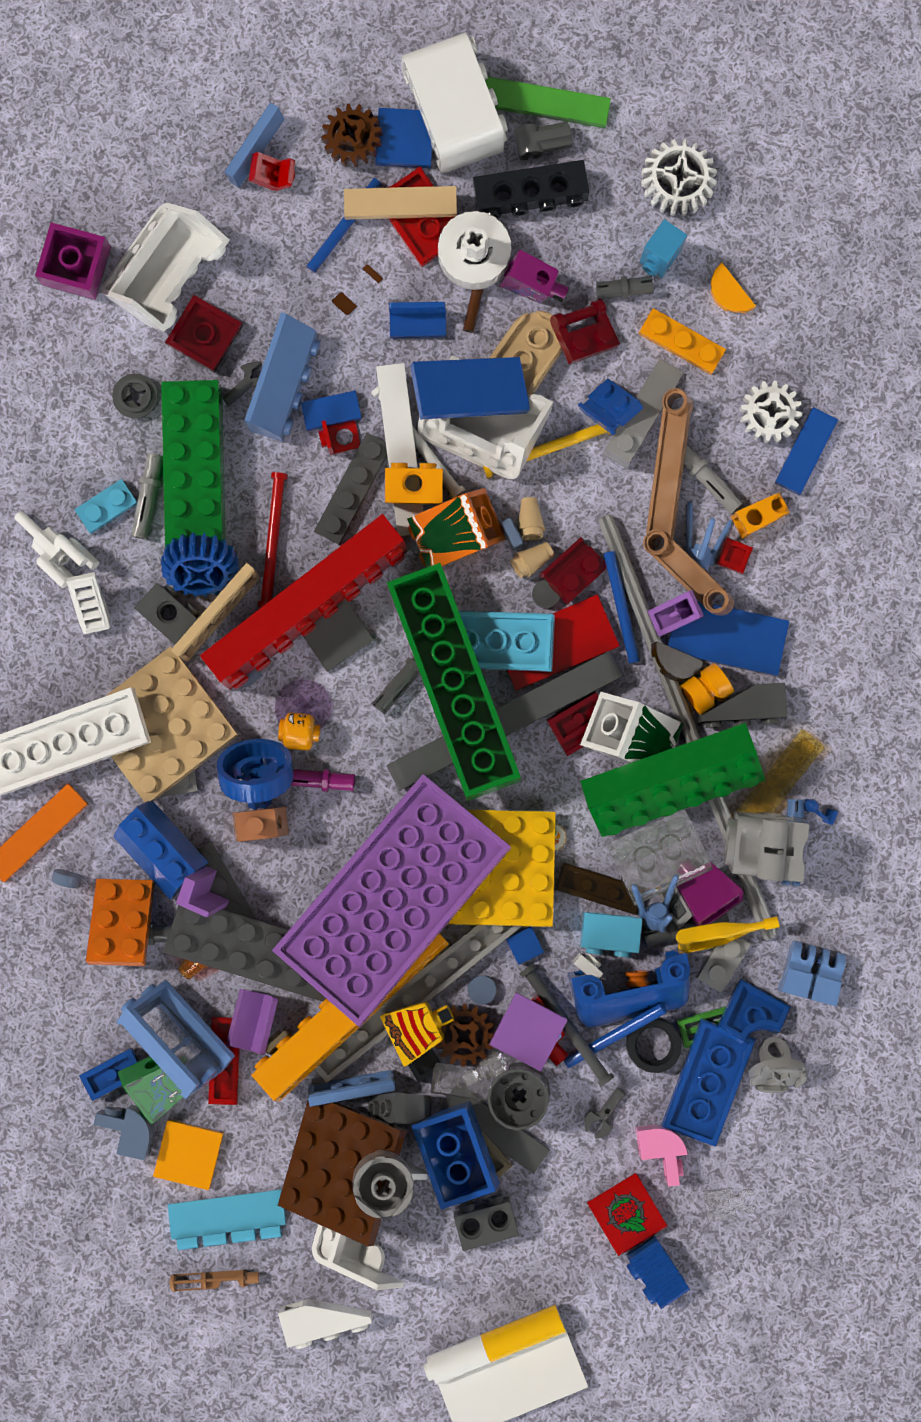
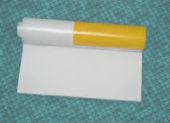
M556 1304L427 1356V1363L423 1364L428 1380H434L436 1385L439 1386L452 1422H504L588 1388Z

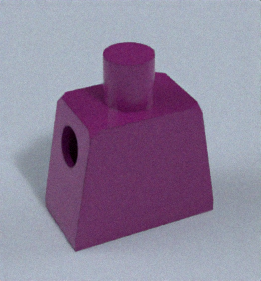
M687 858L677 865L676 870L683 877L677 883V889L692 914L691 919L695 926L711 924L743 901V890L713 863L706 862L697 868Z

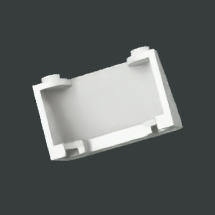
M451 356L449 360H461V359H459V358H457V357H455V356ZM531 394L528 396L530 411L527 414L422 420L419 417L418 433L424 440L480 467L485 466L491 472L504 478L515 479L523 469L552 410L553 401L546 399L542 395Z

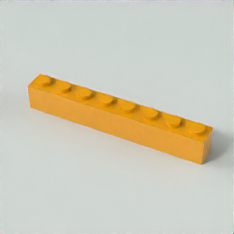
M440 933L368 1019L449 944ZM327 998L319 1005L321 1010L313 1018L308 1016L297 1026L298 1032L292 1037L288 1035L276 1045L278 1050L270 1058L267 1055L254 1066L256 1071L251 1076L273 1101L280 1102L360 1028Z

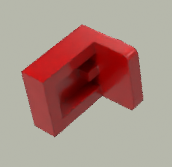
M260 152L253 153L249 182L273 191L289 188L292 186L295 178V160L291 158L278 160Z

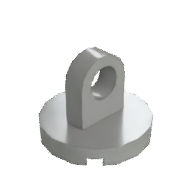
M769 1037L764 1041L759 1049L760 1063L754 1065L749 1070L750 1085H755L756 1090L766 1093H782L788 1091V1086L792 1085L798 1088L807 1081L808 1077L805 1064L797 1059H791L788 1044L778 1037ZM774 1047L778 1049L781 1057L772 1056L768 1048Z

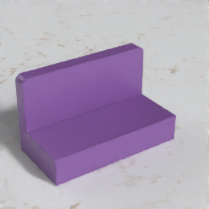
M205 867L185 877L176 904L204 917H209L227 907L229 900L210 892L217 871L210 867Z
M240 988L226 1045L264 1055L278 998Z

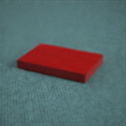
M418 167L389 188L434 187V185L422 168ZM455 217L389 218L388 220L422 268L438 257L440 234L448 222Z

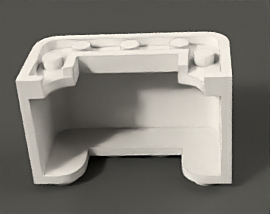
M466 33L401 56L404 79L406 84L409 85L411 93L414 94L431 139L432 149L435 151L437 158H439V160H436L441 174L504 152V142L507 141L505 132L508 131L505 118L503 114H497L495 106L498 105L495 92L493 88L488 89L485 80L488 79L485 66L483 62L478 63L475 55L478 53L473 36L468 37Z

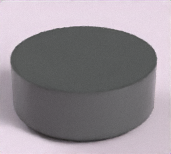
M546 580L539 581L532 591L534 603L543 609L554 607L560 599Z

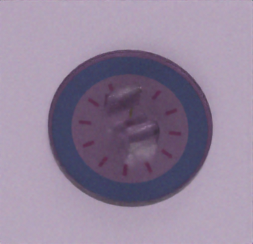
M296 680L287 684L276 698L275 714L279 723L280 719H285V716L290 712L313 715L315 725H321V729H323L331 716L332 707L328 693L318 683L310 680Z

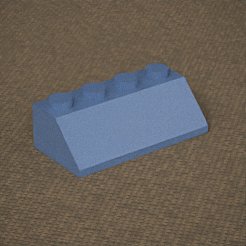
M282 312L245 417V422L250 432L283 442L284 436H289L292 431L294 420L290 418L293 409L298 410L303 397L300 389L302 383H307L310 378L312 367L308 365L311 356H317L321 343L320 340H317L318 335L315 329Z

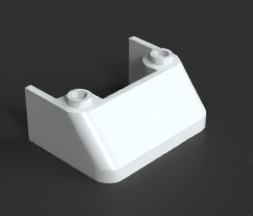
M406 1162L411 1170L413 1180H430L427 1170ZM318 1224L312 1244V1254L318 1263L375 1290L403 1288V1281L382 1272L385 1255L383 1249L378 1244L365 1246Z

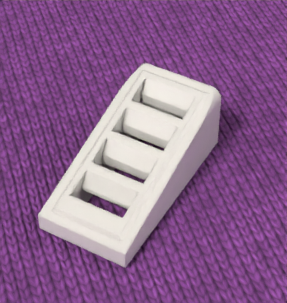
M95 572L66 578L82 632L88 634L109 629L111 627L110 613ZM92 586L90 589L77 591V588ZM93 596H95L94 598L81 600V599H84V598H88V597H93Z

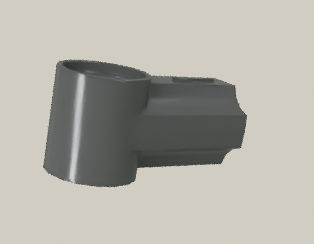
M568 121L540 127L537 124H525L514 130L520 160H529L528 157L531 156L535 159L541 157L546 152L572 148V134Z

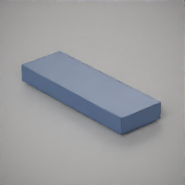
M270 103L225 170L229 181L238 188H240L250 173L252 154L256 152L263 153L284 121V117L276 105Z
M386 1070L332 1080L328 1083L311 1084L308 1088L309 1105L311 1107L395 1091L393 1070Z

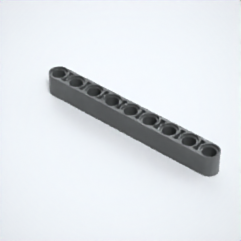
M608 651L497 708L496 712L505 736L623 677L624 675L612 651ZM442 736L389 763L386 767L398 790L401 791L409 787V785L415 784L422 774L428 777L436 771L438 772L452 765L453 761Z

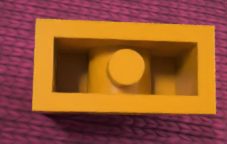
M391 463V468H385V504H442L443 469H436V463H419V468H408V463ZM412 475L418 476L422 482L421 488L414 492L408 490L405 485V480Z

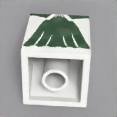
M600 692L580 745L629 764L675 748L684 724L640 702Z

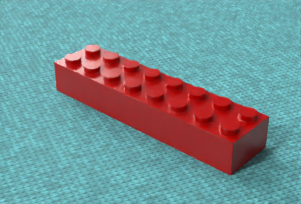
M382 513L199 656L221 684L229 690L233 687L235 689L240 688L249 680L246 676L254 669L258 672L265 669L271 663L270 658L278 652L280 654L285 653L294 645L293 640L300 635L305 637L316 628L314 622L323 616L325 619L333 616L339 610L336 606L344 599L348 602L352 601L361 593L360 588L369 582L371 585L377 582L384 575L382 573L383 570L390 565L395 567L406 558L404 554L408 552L403 538Z

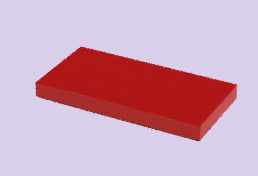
M598 594L552 613L555 615L552 672L507 670L515 691L620 647Z

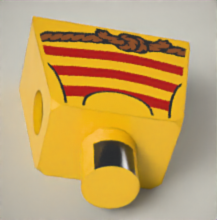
M428 1001L392 1010L380 1016L404 1067L441 1042L445 1037L440 1027L454 1021L448 1005L432 1011Z

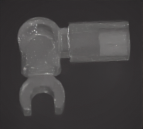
M496 1049L489 1052L487 1058L480 1061L479 1066L464 1072L462 1076L467 1086L485 1077L488 1080L502 1074L511 1067L507 1061L506 1054Z

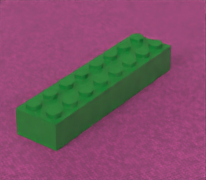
M441 563L386 582L467 801L521 782L519 770Z

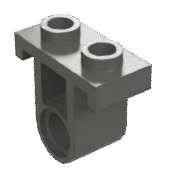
M405 1093L373 1095L368 1104V1115L391 1125L411 1126L431 1116V1096Z

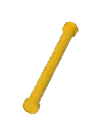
M598 424L533 447L527 461L604 433L608 435L610 433ZM483 466L486 478H491L494 473L489 468Z

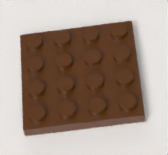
M307 1101L277 1206L365 1246H374L382 1218H375L366 1214L356 1203L353 1193V1174L358 1163L365 1156L377 1150L390 1151L400 1156L407 1131L337 1102L310 1107L309 1101ZM387 1179L377 1181L378 1189L382 1186L389 1187Z

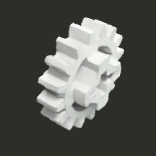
M774 380L771 386L768 387L767 383L763 381L760 384V390L753 386L750 389L751 395L746 394L742 399L747 404L741 405L739 411L746 413V415L741 417L740 422H748L749 425L745 432L753 430L755 432L753 439L756 440L761 435L764 436V443H768L771 437L778 443L781 440V434L788 438L792 434L789 428L795 430L799 424L794 419H800L802 416L801 412L796 411L800 407L801 401H793L797 393L794 391L788 394L786 392L787 384L783 385L782 388H778L777 381ZM767 395L766 400L763 403H754L755 400L759 397ZM779 397L786 403L787 406H785V405L781 402V400L779 399ZM769 406L776 413L773 417H770L769 412L766 411ZM754 418H758V420L762 423V427L755 421ZM778 421H787L784 426L775 429Z

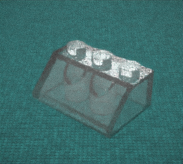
M685 809L606 844L611 861L634 906L637 903L631 888L633 884L637 885L642 900L645 901L667 891L674 875L679 876L676 885L678 886L713 869L699 835Z

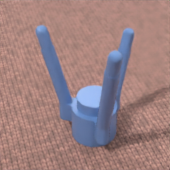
M688 502L685 551L701 567L708 571L709 565L713 566L715 557L728 535L733 521L729 520L711 551L708 545L716 521L715 518H711L702 545L695 544L694 549H692L693 503Z
M678 875L673 876L664 901L662 903L650 904L647 908L644 906L637 885L633 884L631 886L639 908V917L645 918V924L649 929L664 933L667 925L671 922L672 915H669L668 908L679 879Z

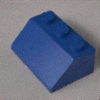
M147 801L137 806L118 825L113 836L170 900L180 892L186 876L203 869L209 863L154 801Z
M471 1101L444 1109L411 1125L441 1210L496 1192L500 1181Z

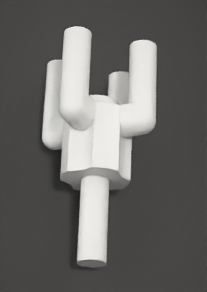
M23 511L15 515V520L34 537L31 547L41 555L37 558L38 566L61 588L67 586L66 578L74 577L63 566L70 558L80 567L86 564L91 570H94L100 562L75 538L67 539L64 535L58 534L52 527L42 530Z

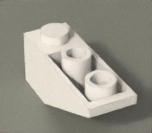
M305 1299L281 1306L278 1312L287 1348L295 1346L296 1349L310 1346L313 1343L312 1341L323 1338L324 1341L335 1339L340 1336V1332L351 1330L352 1333L363 1331L368 1328V1324H371L373 1319L372 1311L313 1299Z

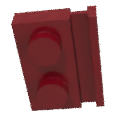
M582 537L539 575L549 583L548 585L567 605L607 569L605 561L591 546H587Z
M595 691L546 719L567 756L584 747L580 744L599 697Z

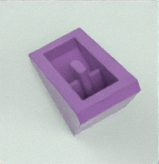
M692 590L647 611L659 637L704 616Z

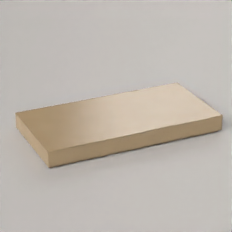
M248 563L241 568L171 649L174 654L184 661H189L260 579L255 569Z

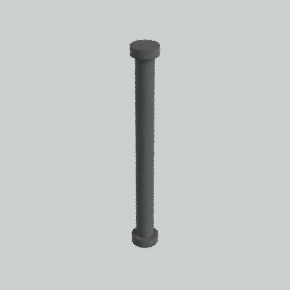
M531 964L519 974L522 978L526 977L548 1009L568 1019L563 1030L599 1079L598 1084L602 1087L612 1080L614 1075L606 1071L535 972V965Z

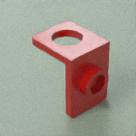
M326 420L321 421L323 430L318 431L322 448H328L330 455L359 448L361 443L355 421L327 426ZM342 429H348L353 434V439L348 445H341L336 439L337 433Z

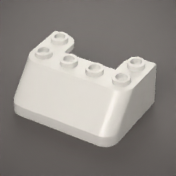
M165 203L155 211L102 286V293L146 325L165 332L177 319V309L171 302L179 297L181 287L187 279L196 273L197 265L201 259L212 261L221 258L225 253V246L230 239L198 211Z

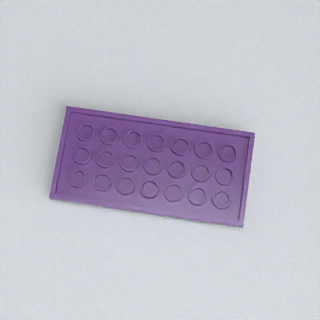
M422 774L272 951L358 1027H361L510 851L511 846Z

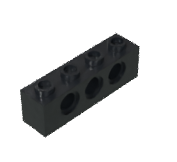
M584 160L473 177L476 210L488 213L496 219L500 218L501 214L512 213L513 216H522L527 214L528 210L533 209L548 212L556 209L558 205L567 204L571 208L583 205L584 201H588L590 193ZM561 183L566 187V190L556 192L551 186ZM532 187L538 191V194L532 197L527 196L524 190ZM500 192H507L511 198L501 201L496 195Z

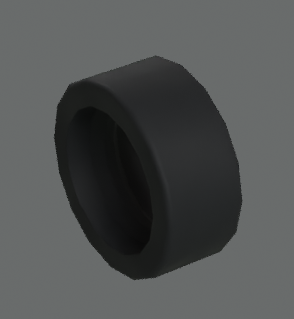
M661 1017L626 1037V1049L630 1059L638 1068L646 1072L660 1073L666 1071L676 1064L681 1055L682 1042L679 1032L670 1022ZM652 1027L665 1031L671 1042L667 1056L656 1062L642 1058L637 1049L639 1035L645 1029Z

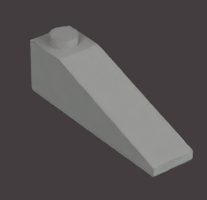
M662 359L658 360L636 396L643 409L623 427L618 426L615 431L616 433L612 436L604 450V456L626 469L628 468L663 409L662 399L664 394L676 387L684 372Z

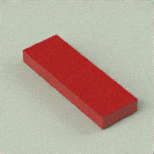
M212 1017L211 1030L226 1045L233 1017ZM227 1046L235 1057L225 1070L209 1081L208 1104H238L240 1048Z

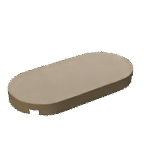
M535 311V313H526L518 317L489 357H520L527 396L535 393L563 352L550 323L552 314L545 311Z

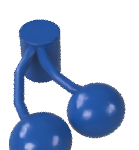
M804 799L806 800L804 811L816 813L823 819L822 822L833 826L838 814L837 811L827 808L824 815L819 810V803L816 800Z

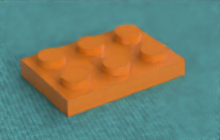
M96 879L86 954L88 965L145 966L155 888L153 880Z

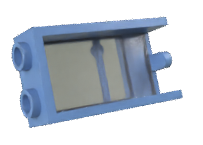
M165 980L158 986L151 984L142 992V997L136 1000L133 997L121 1007L123 1013L117 1020V1024L123 1025L182 1091L181 1095L187 1099L225 1070L235 1055L171 984Z

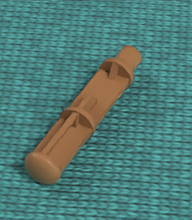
M241 1269L172 1274L169 1286L172 1292L218 1289L222 1281H238L241 1287H246L248 1284L259 1283V1271L247 1272ZM201 1274V1279L177 1281V1276ZM201 1283V1288L177 1289V1284Z

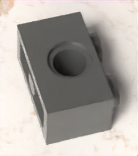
M156 583L137 603L134 609L175 645L194 624L200 613L189 603L183 606L176 599L179 594L166 584L162 587ZM170 606L176 607V617L171 621H166L164 619L165 609Z

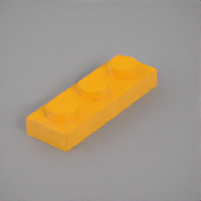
M652 308L638 333L640 336L712 375L726 350Z

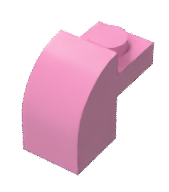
M661 1125L636 1127L638 1151L641 1160L663 1158L665 1182L668 1187L680 1185L679 1177L684 1176L682 1160L677 1159L676 1156L688 1155L685 1144L678 1134Z

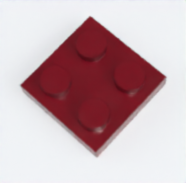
M193 295L166 339L165 344L215 373L243 324Z

